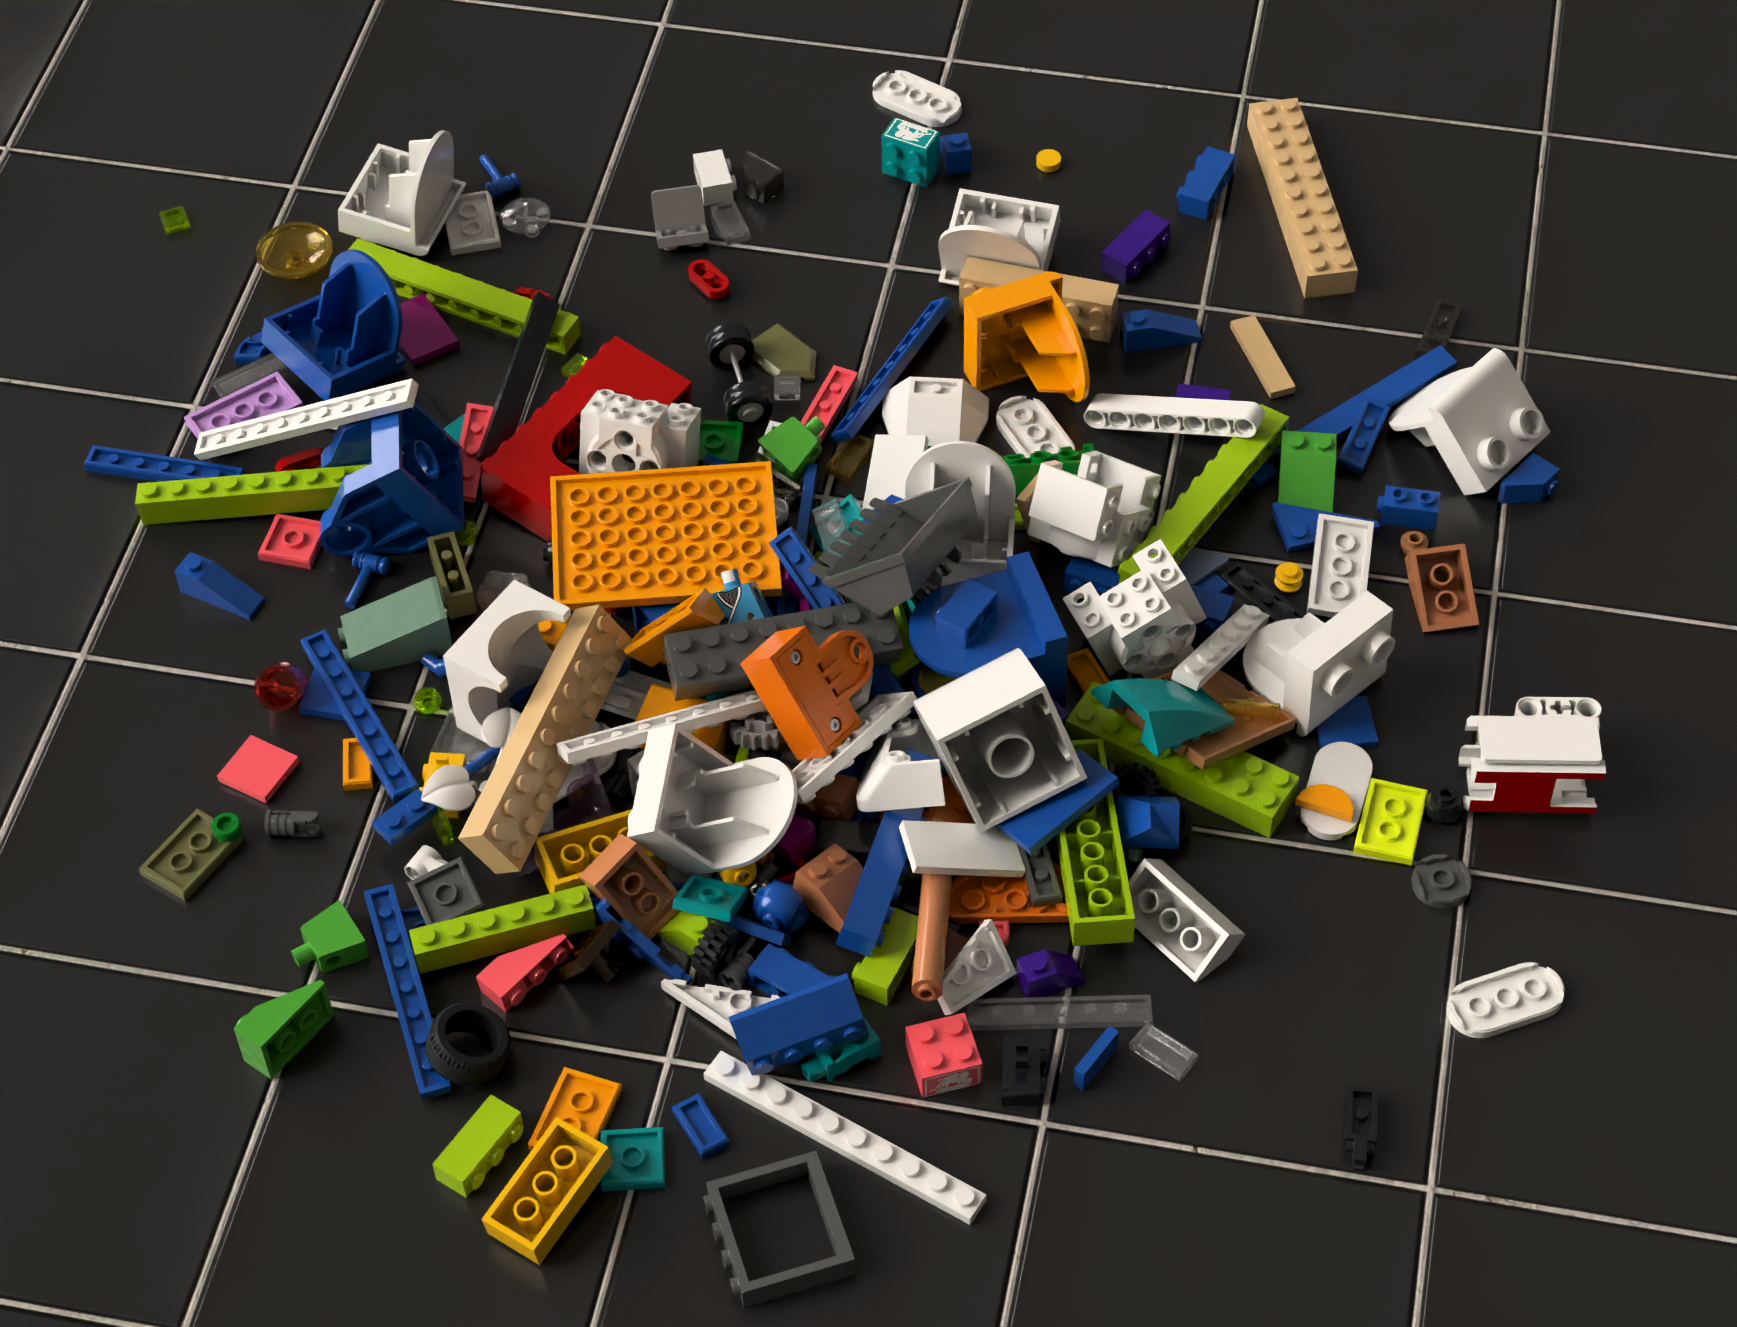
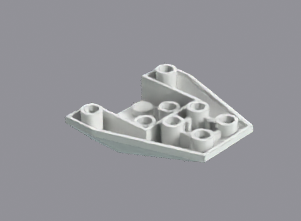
M910 376L889 389L883 397L882 419L888 435L927 436L929 439L928 446H935L950 441L977 443L988 422L989 398L964 379Z

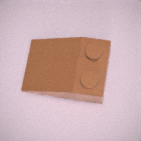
M1465 543L1409 551L1405 557V564L1422 632L1429 633L1479 626Z
M619 834L578 876L600 901L605 899L611 904L610 908L619 920L627 919L650 940L679 911L672 908L673 899L678 894L677 889L639 844L622 834Z
M834 843L796 871L793 888L802 895L803 906L840 933L863 867L856 858Z

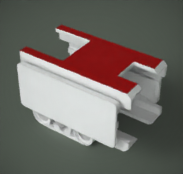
M1523 697L1516 704L1514 716H1470L1467 718L1464 731H1479L1480 745H1464L1460 749L1459 766L1468 767L1466 773L1469 796L1462 797L1463 808L1470 812L1596 813L1597 804H1595V799L1587 798L1585 779L1605 780L1606 777L1605 760H1602L1599 737V718L1602 709L1600 703L1593 698Z

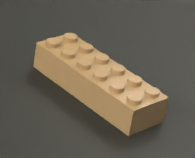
M967 256L959 277V314L964 315V297L972 295L980 288H996L1049 271ZM1060 274L1063 277L1062 302L1072 316L1081 338L1110 343L1117 322L1119 284Z

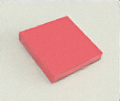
M276 514L258 552L259 560L311 569L322 546L320 541V521Z
M250 735L217 777L219 782L267 803L299 764V758L290 752Z

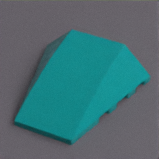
M1142 678L1114 680L1093 688L1091 693L1107 709L1130 706L1145 721L1140 742L1156 757L1164 755L1165 750L1168 748L1173 751L1180 748L1184 741H1197L1203 733L1211 735L1235 723V719L1202 688L1195 691L1174 681Z

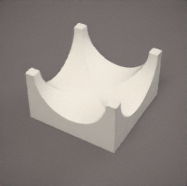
M513 580L443 655L457 728L485 742L481 734V728L486 717L495 711L503 709L516 692L534 684L541 677L553 653L542 638L538 623L547 620L565 623L571 616L569 607Z

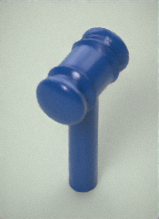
M487 154L480 156V162L493 179L492 182L486 183V190L492 199L496 196L500 197L508 192H513L514 189H520V179L515 173L503 177Z
M357 550L354 553L352 565L354 568H360L361 572L344 603L346 607L350 609L355 608L373 572L375 574L380 573L383 576L389 572L391 567L389 557L383 558L382 555L371 554L367 551L362 552L361 550Z

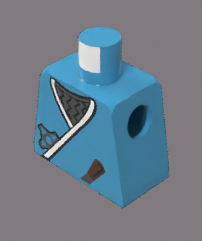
M737 568L720 573L725 590L712 593L711 595L725 614L719 625L773 616L756 581L741 584Z

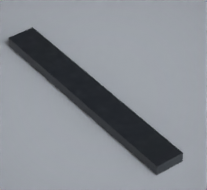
M541 292L536 293L533 297L476 456V460L481 463L486 458L495 454L502 442L508 441L515 434L560 305Z

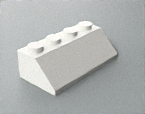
M1144 859L1128 881L1135 915V928L1194 982L1200 981L1226 961L1246 935L1162 859Z

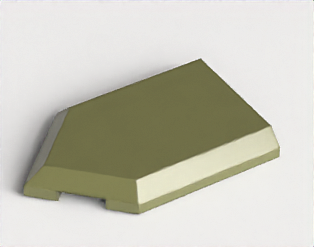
M777 323L753 339L755 352L751 360L775 379L789 381V378H804V381H815L816 351L783 325Z

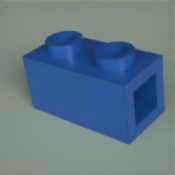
M1386 485L1384 496H1378L1376 512H1382L1380 523L1435 531L1441 492Z

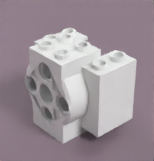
M609 389L597 390L581 411L579 473L594 474L698 466L701 408L693 407L688 403H671L668 407V405L659 404L655 400H636L631 396L618 394ZM622 454L630 456L635 463L626 461Z
M1098 451L1082 454L1077 475L1062 470L1063 463L1057 460L1041 463L1028 515L1031 519L1027 534L1052 544L1064 554L1090 559L1110 568L1119 566L1125 559L1128 560L1132 556L1136 545L1142 543L1144 534L1153 519V506L1160 492L1159 482L1161 475Z
M1161 539L1132 556L1141 569L1140 572L1099 596L1090 581L1062 598L1109 676L1124 668L1129 673L1141 674L1144 679H1152L1174 670L1194 651L1191 644L1196 633L1195 625L1207 618L1186 577ZM1158 553L1157 557L1150 558L1153 554ZM1084 598L1081 603H1077L1079 599Z

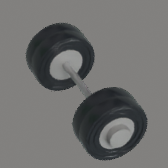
M725 323L715 327L707 335L705 341L709 360L718 369L735 370L738 383L729 388L723 397V406L728 421L743 422L744 429L757 427L770 418L773 412V403L769 390L764 384L757 381H743L740 367L746 365L752 359L755 352L751 333L744 325L739 323Z

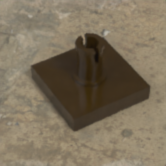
M611 919L588 931L553 974L562 982L585 971L590 966L605 982L610 981L620 968L604 955L601 950L621 926Z

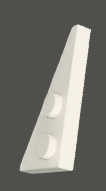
M664 979L661 982L662 990L735 1039L736 1036L729 1020L730 1016L781 998L778 995H771V998L753 996L751 991H736L729 987L705 984V988L687 985V981L679 979Z

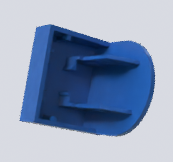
M359 250L344 251L334 259L329 278L322 283L320 295L264 318L261 342L324 401L349 395L398 372L406 362V358L398 352L403 316L396 289L382 266L370 255Z

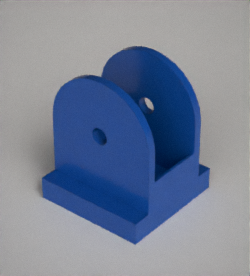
M1029 552L1007 557V569L972 578V580L997 592V611L966 649L936 634L935 614L941 605L945 606L950 600L954 589L957 586H961L966 580L932 591L913 610L909 622V638L912 649L921 662L910 670L913 690L918 698L1016 648H1020L1046 685L1051 698L1061 707H1066L1068 636Z

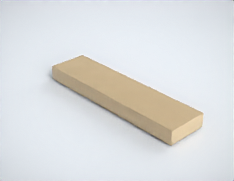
M1252 315L1231 321L1230 328L1270 399L1295 393V384L1256 316Z

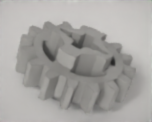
M757 712L750 714L745 719L731 721V740H734L735 745L741 744L743 749L756 750L761 748L767 751L779 748L778 744H787L769 712Z

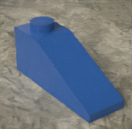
M1149 309L1121 313L1120 337L1126 353L1202 342L1201 333L1194 319Z
M189 552L175 570L181 593L250 620L265 601L262 595L217 563L192 552Z

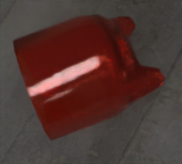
M274 663L257 676L254 684L255 695L258 702L269 710H287L303 697L309 676L292 663Z

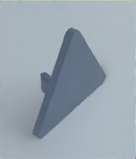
M1193 547L1178 567L1188 583L1195 585L1228 563L1229 558L1227 555Z

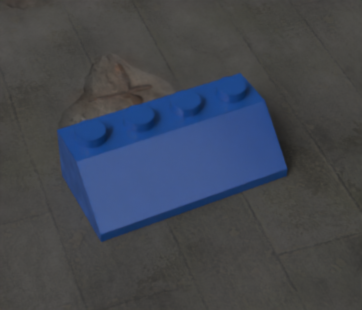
M847 973L729 1017L751 1075L768 1073L774 1067L785 1063L798 1062L806 1055L827 1051L833 1045L844 1041L857 1040L863 1034L869 1032Z

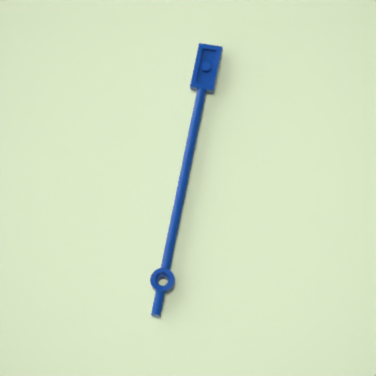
M626 656L616 678L628 674L631 669L632 657ZM491 747L463 768L467 770L469 777L497 758L501 748ZM419 788L372 821L373 829L391 846L438 813L436 805L421 801L422 791Z

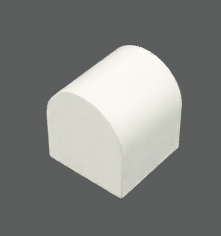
M1016 648L913 701L920 721L944 769L981 832L1087 779L1046 685L1020 648Z

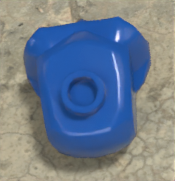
M773 879L772 883L768 884L767 887L757 889L752 904V912L767 927L785 931L786 933H795L808 919L809 912L803 906V897L793 888V885L782 880Z

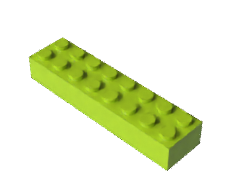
M1097 682L1091 684L1065 720V729L1070 740L1103 738L1107 762L1122 769L1123 764L1129 763L1130 768H1133L1134 763H1139L1138 768L1142 769L1143 765L1148 766V772L1153 770L1156 773L1155 777L1159 778L1160 787L1268 838L1271 837L1297 797L1299 776L1245 751L1205 769L1199 768L1190 762L1186 756H1181L1170 748L1165 750L1164 755L1156 757L1140 742L1143 733L1139 730L1140 727L1126 719L1125 715H1120L1113 709H1107L1091 694L1093 688L1101 686Z
M1103 738L1071 740L1075 751L1081 749L1108 770ZM1111 791L1055 836L1073 946L1134 941L1135 915Z

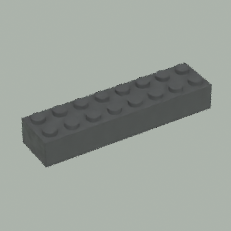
M854 602L665 634L663 652L674 699L678 701L753 688L740 663L775 632L801 626L807 627L817 646L836 632L854 630L862 634L869 642L873 652L874 666L896 663L900 661L903 644L894 610L891 609L879 616L861 604ZM855 645V646H854V654H855V656L858 658V657H859V649H858V647Z

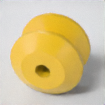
M1286 562L1276 568L1274 583L1279 590L1290 593L1300 589L1302 586L1303 570L1299 565Z

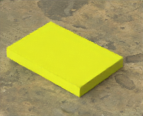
M1370 778L1353 853L1412 866L1428 790Z

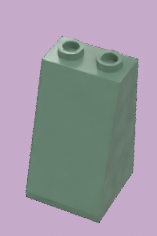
M436 576L340 616L343 627L337 628L341 645L347 644L348 647L347 649H342L346 664L352 665L353 670L373 672L421 661L426 653H432L435 657L443 656L452 647L447 616Z

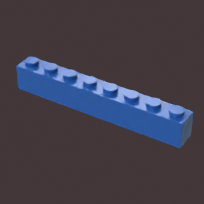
M908 748L906 753L910 756L911 761L936 759ZM930 807L884 811L836 945L867 957L871 956L874 946L881 947L886 931L882 930L881 927L883 923L889 924L894 911V907L889 906L891 900L897 902L903 884L898 883L899 877L905 879L910 866V862L906 860L907 852L899 826L902 820L926 821L927 817L923 816L922 813L923 810L929 812Z

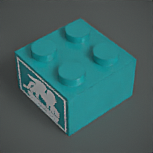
M894 117L881 135L882 173L927 187L939 170L940 132Z

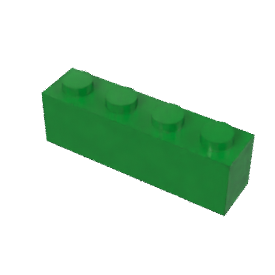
M1093 443L1083 444L1082 450H1072V447L1068 446L1061 447L1060 452L1054 454L1040 450L1035 451L1027 458L1021 453L1001 457L1013 473L1016 484V496H1019L1039 473L1041 463L1057 460L1063 463L1062 470L1077 475L1082 454L1095 450Z

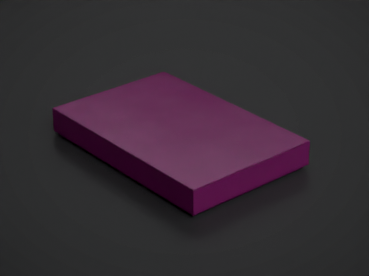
M425 293L400 303L403 326L399 347L412 366L460 347L459 340L430 300L427 299Z

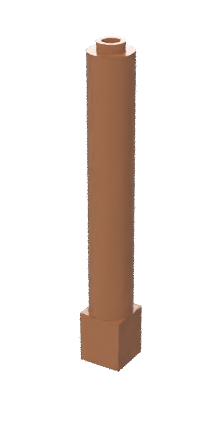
M932 818L930 822H945V821ZM922 874L911 990L916 998L923 1001L936 1000L942 995L952 875Z

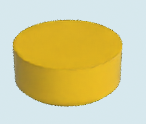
M1053 149L1042 150L1036 156V166L1043 172H1055L1061 166V155Z

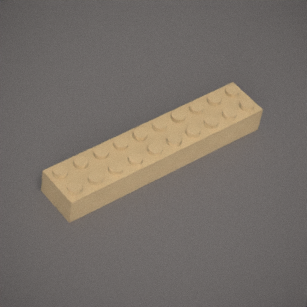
M1298 98L1249 103L1247 127L1304 299L1354 293L1358 269Z
M600 605L574 610L458 837L495 874L521 871L573 764H568L558 754L557 743L588 735L627 656L623 650L632 638Z

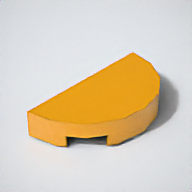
M1318 784L1309 786L1302 790L1296 798L1295 805L1352 822L1354 807L1350 797L1343 790L1333 785Z

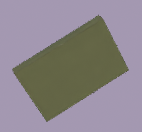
M197 808L139 868L140 874L186 901L243 841L242 834L231 842L217 840L211 828L214 818Z

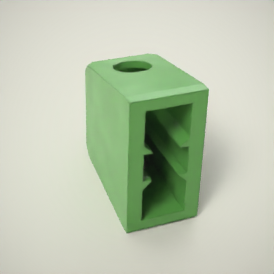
M816 416L805 425L795 417H791L761 437L758 443L762 451L798 483L805 474L806 465L808 463L813 464L821 454L823 448L816 436L826 427Z
M340 900L302 925L300 930L305 944L291 950V954L299 967L315 960L320 970L325 973L370 957L364 937Z

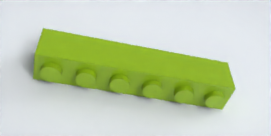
M581 885L411 929L409 933L419 973L422 974L530 946L562 934L568 936L591 930L596 927V921L588 888L586 885Z

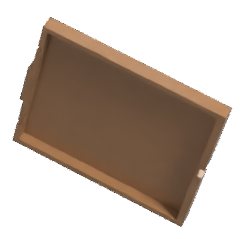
M1219 669L1200 688L1235 719L1234 725L1211 735L1203 733L1200 739L1194 742L1190 740L1184 741L1182 746L1174 751L1181 756H1186L1190 762L1199 768L1205 769L1294 729L1297 719L1256 692L1246 690L1245 685ZM1173 670L1152 679L1174 681L1171 679ZM1130 706L1112 708L1120 715H1125L1126 719L1140 727L1139 730L1143 732L1145 721Z

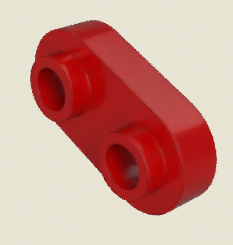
M700 259L693 261L689 265L690 281L706 296L712 299H720L728 295L730 291L729 279L710 261Z
M311 448L284 457L277 462L275 471L321 468V454L324 449Z

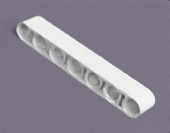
M1105 393L1095 395L1084 413L1085 422L1097 429L1243 438L1254 436L1265 417L1263 407L1255 402Z

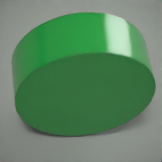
M221 813L212 821L213 835L221 842L234 841L242 833L241 820L234 813Z

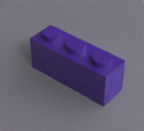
M1147 210L1143 211L1101 252L1100 271L1126 284L1133 276L1135 277L1139 274L1141 268L1147 262H1151L1154 259L1156 253L1162 247L1165 248L1171 240V222Z

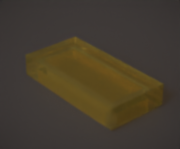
M856 433L852 439L846 440L827 463L825 473L849 483L873 452L874 441Z

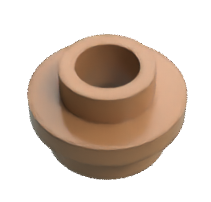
M1409 531L1402 535L1400 545L1403 552L1407 555L1412 550L1427 549L1428 539L1421 532Z

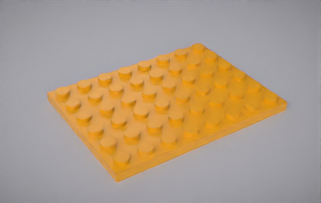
M771 461L550 477L554 600L569 607L570 611L594 605H600L604 609L682 603L704 588L707 589L710 595L725 590L720 573L736 568L741 584L756 581L763 597L782 596L780 562L769 544L770 541L777 537Z

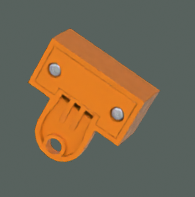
M806 626L777 631L740 663L797 761L828 756L862 724L849 701V698L870 678L874 666L873 652L869 642L862 634L854 630L839 631L829 636L823 643L817 646ZM855 645H856V646L858 647V649H859V657H858V658H857V657L855 656V654H854V646H855Z

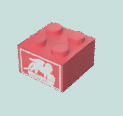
M965 1012L905 1027V1046L922 1098L982 1083L983 1064Z

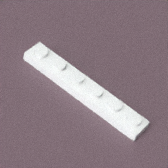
M1244 604L1173 670L1171 679L1197 691L1241 650L1258 630L1267 625L1270 615L1261 612L1255 606Z

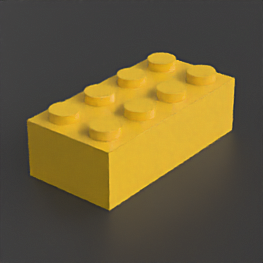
M631 810L536 838L534 842L535 860L549 893L585 885L578 876L619 834L627 837L629 829L628 816ZM639 845L661 872L667 871L666 861Z
M556 1116L481 1219L487 1233L540 1265L613 1164L608 1146Z

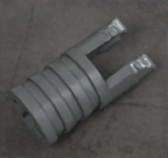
M268 809L265 814L266 836L318 837L321 835V827L316 823L319 820V813L317 811H275Z
M753 935L749 936L731 961L719 973L721 982L732 990H741L749 979L748 969L755 959L746 952L750 951L755 945L757 939Z

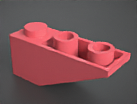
M562 934L498 956L476 976L481 992L505 1012L512 1006L518 1005L529 990L535 985L541 984L556 965L562 964L571 952L567 936ZM548 957L552 962L548 963L545 958Z

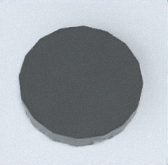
M1433 854L1422 858L1415 867L1411 878L1412 890L1417 898L1426 905L1438 909H1451L1461 905L1468 898L1472 886L1471 873L1460 860L1457 862L1451 859L1452 856L1445 854Z

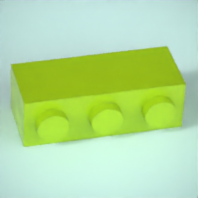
M894 907L889 924L883 923L881 927L882 930L886 931L881 947L874 946L871 956H865L862 963L858 962L854 967L852 979L854 980L855 993L888 1006L914 960L918 916Z
M490 1095L432 1164L436 1180L467 1198L473 1189L476 1190L482 1185L485 1175L491 1167L497 1166L501 1162L504 1152L510 1144L520 1139L524 1130L521 1112L495 1096Z

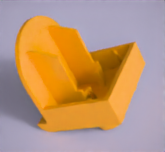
M1044 272L996 288L983 287L972 295L964 297V373L971 385L977 390L982 391L1029 376L1038 392L1065 393L1074 402H1080L1087 398L1090 388V375L1086 352L1077 326L1062 302L1063 277L1059 273Z

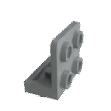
M692 185L662 189L651 193L656 240L659 248L675 250L682 245L698 247L702 246L704 242H709L700 186Z

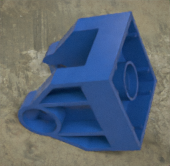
M415 402L412 408L338 426L331 444L321 454V468L369 465L343 478L331 508L325 511L320 518V541L325 550L338 556H353L357 550L381 554H411L428 546V537L452 531L456 533L465 528L462 446Z

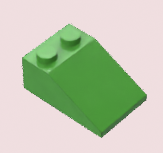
M1282 430L1279 447L1278 503L1333 513L1337 434Z
M322 980L313 982L254 1007L248 1014L243 1015L234 1027V1031L244 1061L269 1079H272L334 1016L325 982Z

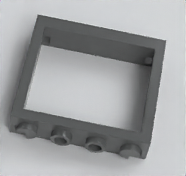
M817 1151L706 1182L707 1195L703 1196L707 1215L712 1213L716 1222L711 1223L716 1242L722 1241L725 1250L720 1251L725 1269L731 1268L734 1278H730L732 1292L735 1297L740 1295L744 1308L856 1275L855 1258ZM807 1175L835 1256L749 1281L722 1200Z

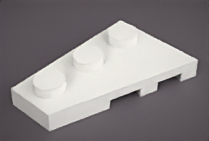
M992 919L984 920L945 970L942 995L938 998L944 1015L955 1013L1017 974Z

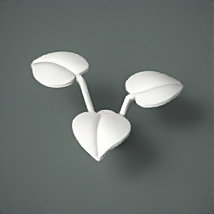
M506 707L491 713L482 724L481 734L484 741L491 747L501 748L497 761L521 716V713L513 708ZM446 765L436 770L430 776L423 789L421 801L434 804L449 811H462L469 808L474 799L476 804L488 780L483 781L478 789L475 781H469V774L465 768L457 765ZM553 806L539 833L552 832Z

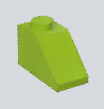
M680 910L665 924L657 935L691 956L695 953L693 952L694 947L699 944L697 942L699 937L702 938L705 929L709 930V925L715 924L716 920Z

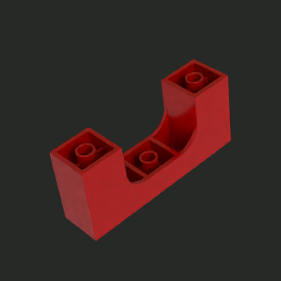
M615 336L609 343H604L599 352L592 359H588L576 375H571L566 384L559 391H555L542 408H537L532 417L525 424H521L508 441L502 442L495 454L483 461L480 467L482 501L548 542L552 538L550 477L580 475V473L562 462L580 445L581 411L596 391L609 389L618 394L631 396L636 400H655L659 404H665L669 407L671 403L691 404L692 382Z

